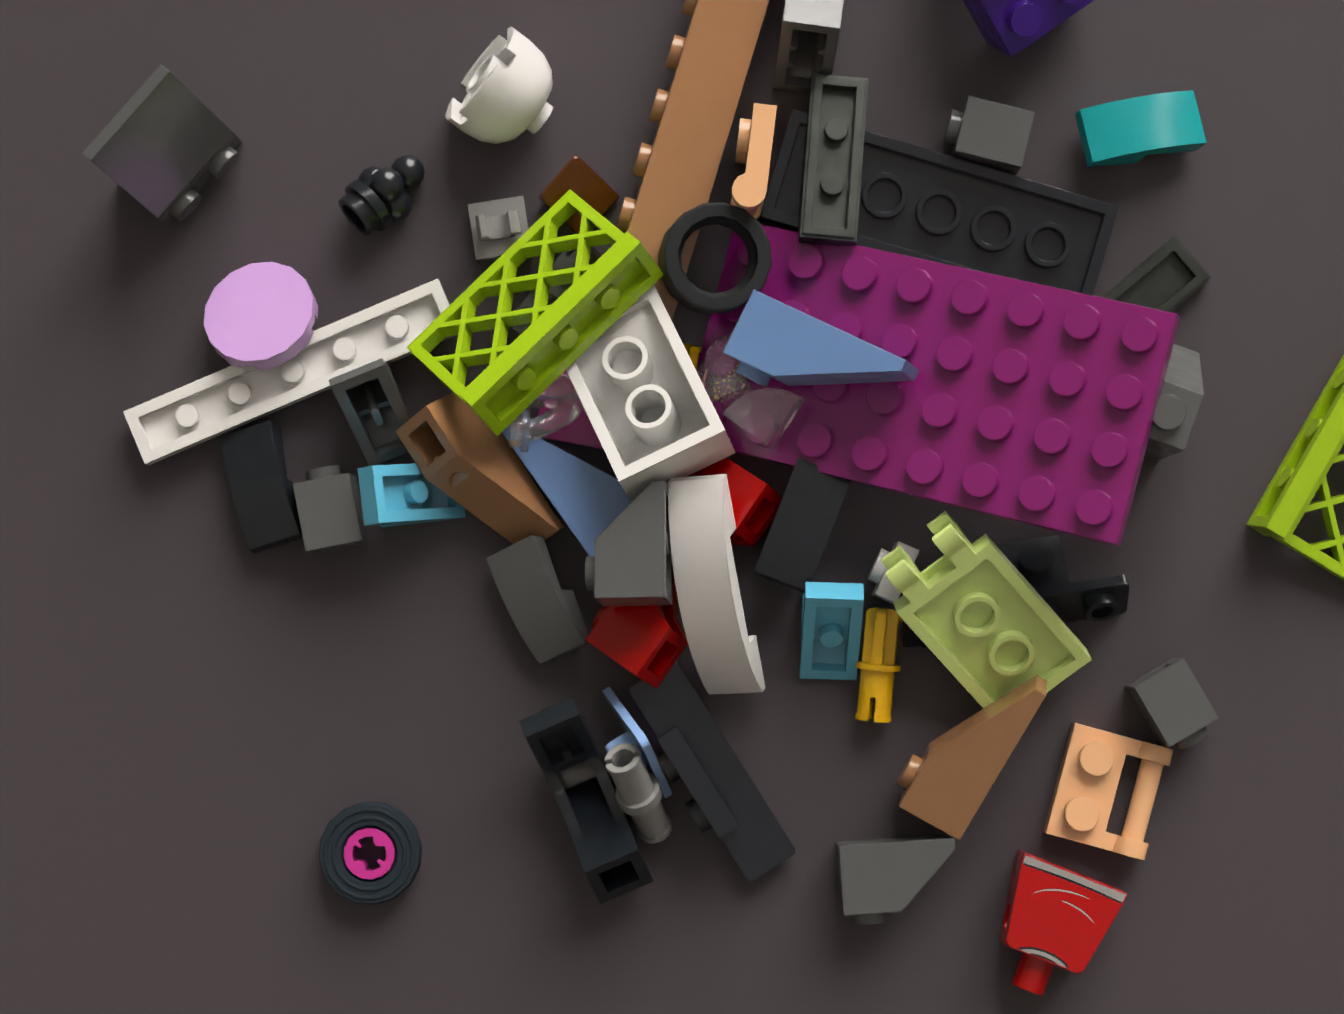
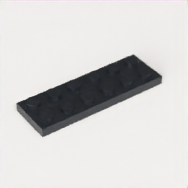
M792 109L759 220L799 231L808 113ZM865 130L856 245L1093 295L1119 206Z

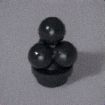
M404 155L397 158L391 168L371 166L364 169L359 175L358 180H353L346 186V195L338 202L341 211L347 220L364 235H370L375 229L383 231L391 222L407 218L412 209V200L404 189H413L421 184L425 175L424 165L417 157Z

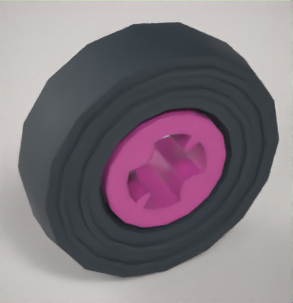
M364 801L346 807L329 821L320 839L319 862L326 881L339 895L355 903L376 905L396 898L412 884L421 866L422 843L416 826L403 811L384 802ZM364 837H373L375 846H385L386 859L381 857L377 860L380 865L378 868H368L366 859H357L356 846L361 848L365 845L361 840Z

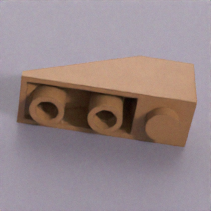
M454 393L426 405L395 431L426 480L512 544L531 535L542 536L544 540H547L563 528V525L502 432L498 436L494 434Z

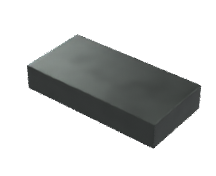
M1174 235L1105 293L1102 298L1172 312L1209 281L1211 276Z

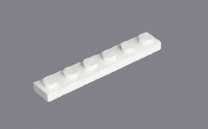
M439 279L430 281L315 330L309 344L292 360L275 368L257 370L255 366L247 367L241 365L243 368L232 365L123 411L144 463L151 465L331 389L329 379L381 358L390 364L411 355L412 353L407 349V346L450 305ZM453 336L445 337L442 341L449 339Z

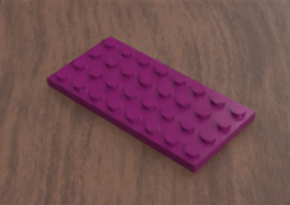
M762 225L770 241L772 265L766 284L759 292L903 358L920 371L915 381L788 386L771 378L767 387H764L745 378L739 384V394L736 395L735 386L739 378L742 377L735 373L739 362L723 353L746 304L728 313L710 314L696 371L702 384H704L707 370L709 369L710 371L705 390L737 454L794 467L799 458L817 465L818 472L848 479L852 482L1121 547L1153 425L1155 410L1180 322V317L1177 313L859 245L832 246L798 242V232ZM734 231L716 293L726 292L736 287L744 277L748 266L747 249L741 237ZM716 375L713 393L714 398H711V383L713 376ZM730 380L734 381L733 385L729 384ZM748 383L749 385L746 387V391L744 392L743 388L745 384Z

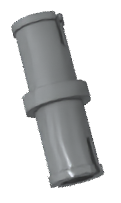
M619 744L608 751L604 760L606 769L611 774L617 787L616 800L620 809L631 816L638 831L639 839L648 844L659 843L665 840L672 831V821L661 802L663 793L657 778L647 772L640 756L639 748L634 744Z

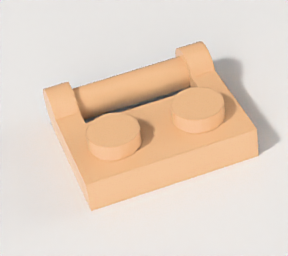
M754 103L752 120L740 118L735 163L746 164L745 173L738 176L733 183L730 204L745 209L758 221L767 193L777 106Z
M1072 722L1043 832L1132 858L1145 860L1149 844L1144 842L1151 811L1163 766H1170L1174 750ZM1130 755L1142 760L1122 835L1106 832L1125 757Z

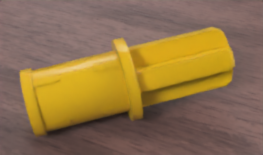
M874 607L868 608L866 611L862 661L856 662V668L861 669L857 712H855V719L869 721V719L873 718L875 698L874 722L890 723L892 721L891 706L894 674L901 671V665L895 664L900 616L894 609Z

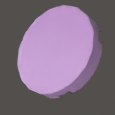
M275 262L251 263L229 273L214 287L205 305L204 328L215 351L230 365L243 368L241 365L247 367L255 366L257 370L272 369L292 360L309 344L314 333L312 327L315 323V315L318 319V304L306 279L292 267Z

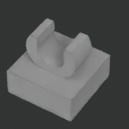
M524 196L467 204L475 256L478 263L497 260L529 229Z

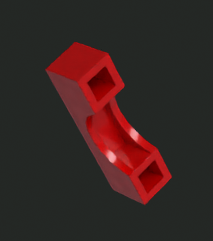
M724 458L693 473L692 476L727 474L736 523V530L730 536L731 545L754 547L775 517L782 497L767 483L728 458ZM674 572L673 605L603 606L596 614L592 623V631L585 639V641L656 689L688 644L677 616V592Z

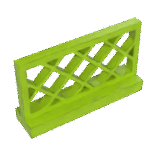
M568 190L407 346V349L498 436L664 274L639 240L628 231L624 234L572 190ZM575 212L581 216L579 234L557 237L558 228ZM614 243L594 264L589 265L591 247ZM577 250L575 267L552 271L555 253ZM540 256L537 274L516 277L517 268L527 258ZM573 283L553 304L548 305L550 287ZM536 289L534 306L532 308L511 311L514 293ZM499 296L496 314L475 317L477 306L487 297ZM531 323L510 345H506L509 327ZM494 329L492 348L470 351L474 332ZM458 335L455 354L436 357L430 354L445 337ZM489 364L487 368L465 387L468 367Z
M1343 354L1246 525L1264 536L1276 539L1344 581V550L1342 546L1344 544V535L1339 533L1333 505L1344 502V493L1331 497L1326 478L1333 463L1344 461V452L1339 453L1344 445ZM1316 492H1318L1319 500L1311 502ZM1321 508L1328 539L1309 544L1293 534L1304 513ZM1331 547L1333 558L1320 550Z

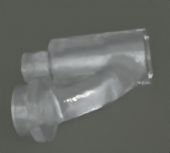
M566 370L527 407L553 409L531 419L529 409H525L509 425V448H520V452H528L529 442L543 438L566 427L581 415L584 407Z

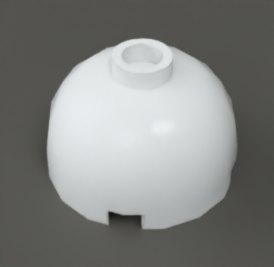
M512 26L507 29V40L501 35L497 36L468 71L461 82L466 87L468 94L462 104L452 97L445 117L464 133L481 142L499 144L516 139L526 129L535 134L544 125L553 110V106L546 102L552 90L553 80L552 70L544 54L528 38Z

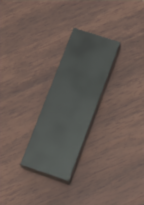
M816 73L811 75L798 242L832 246L856 245L868 78Z

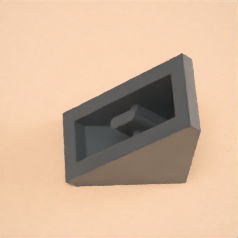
M383 358L329 379L330 387L369 466L378 465L408 453V450L395 431L406 423L411 416L392 368Z

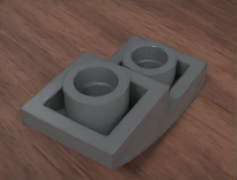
M531 535L486 558L501 598L520 635L539 664L550 663L589 644L585 641L588 633L573 590L561 589L542 536Z

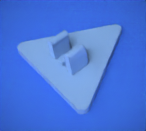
M610 687L605 688L602 692L626 732L609 742L605 749L608 752L619 744H634L639 748L640 756L649 773L657 778L663 791L662 795L664 798L672 795L671 789L647 737Z

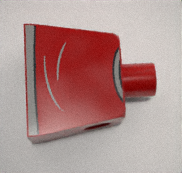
M1018 849L1014 858L999 940L1004 945L1022 952L1011 984L1043 996L1055 965L1081 974L1124 904L1128 893Z

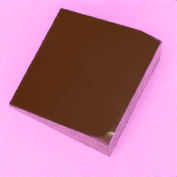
M577 155L572 157L539 195L540 203L549 210L568 190H572L602 216L620 198ZM575 212L564 223L576 234H579L581 216Z

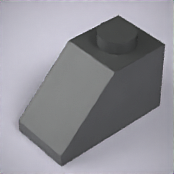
M665 480L652 481L595 539V556L586 557L585 583L587 591H594V598L603 606L673 605V565L669 534L668 484Z
M949 834L836 842L840 910L843 915H854V924L889 922L888 913L902 912L955 851V838Z

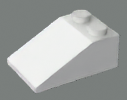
M654 285L566 369L614 473L631 502L652 481L665 480L668 484L671 478L687 477L736 453Z

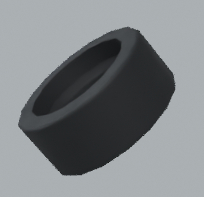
M725 202L704 203L683 213L664 234L658 253L659 268L664 274L661 278L669 294L685 308L705 315L728 313L746 304L753 290L759 292L764 287L772 265L770 241L761 223L745 209ZM720 225L733 230L741 237L747 249L748 266L745 275L736 287L726 292L710 293L698 289L688 280L682 268L681 253L685 241L694 231L704 226Z

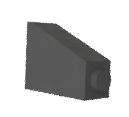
M785 0L773 89L809 94L812 73L832 75L844 0Z
M1176 344L1173 345L1145 455L1161 460L1185 451L1204 397L1200 354L1198 352Z

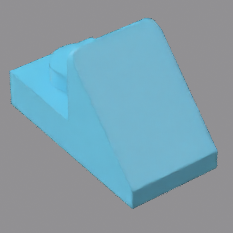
M416 463L372 465L357 468L364 526L380 525L381 527H392L466 517L465 508L426 480Z
M805 582V593H802L800 679L856 680V662H858L864 605L863 584Z

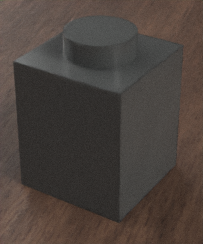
M968 96L962 111L952 109L944 142L953 144L951 152L953 157L1016 175L1022 168L1035 112Z
M339 465L326 466L306 471L307 481L293 484L306 552L317 553L368 543L355 475L351 473L341 474Z
M1172 658L1125 686L1161 746L1171 747L1177 744L1179 750L1189 748L1206 738L1210 734L1206 726L1219 719L1184 658Z

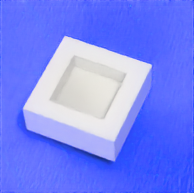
M900 541L894 543L891 551L901 546L915 562L920 550ZM881 548L868 575V580L876 583L871 595L894 604L893 602L899 599L901 592L890 582L885 574L888 569L881 559L890 551Z

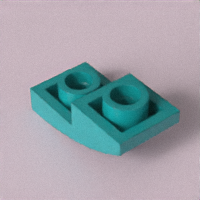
M1193 90L1123 99L1084 108L1075 113L1087 167L1133 164L1140 161L1146 155L1193 152L1207 143Z

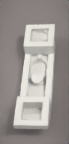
M727 474L671 478L668 482V516L675 586L687 642L700 679L709 695L763 692L766 687L756 635L748 636L730 536L736 530V523Z

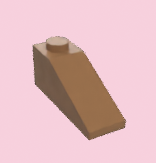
M1038 675L1034 676L931 741L921 758L911 754L896 781V784L903 787L899 807L960 841L1045 699L1047 680Z

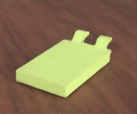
M946 511L927 524V527L934 534L932 541L944 555L922 572L919 571L914 561L901 546L896 547L881 559L888 569L885 572L887 578L903 594V596L893 602L897 614L982 708L987 707L1036 675L1047 680V693L1092 660L1086 647L985 533L971 544L959 525Z

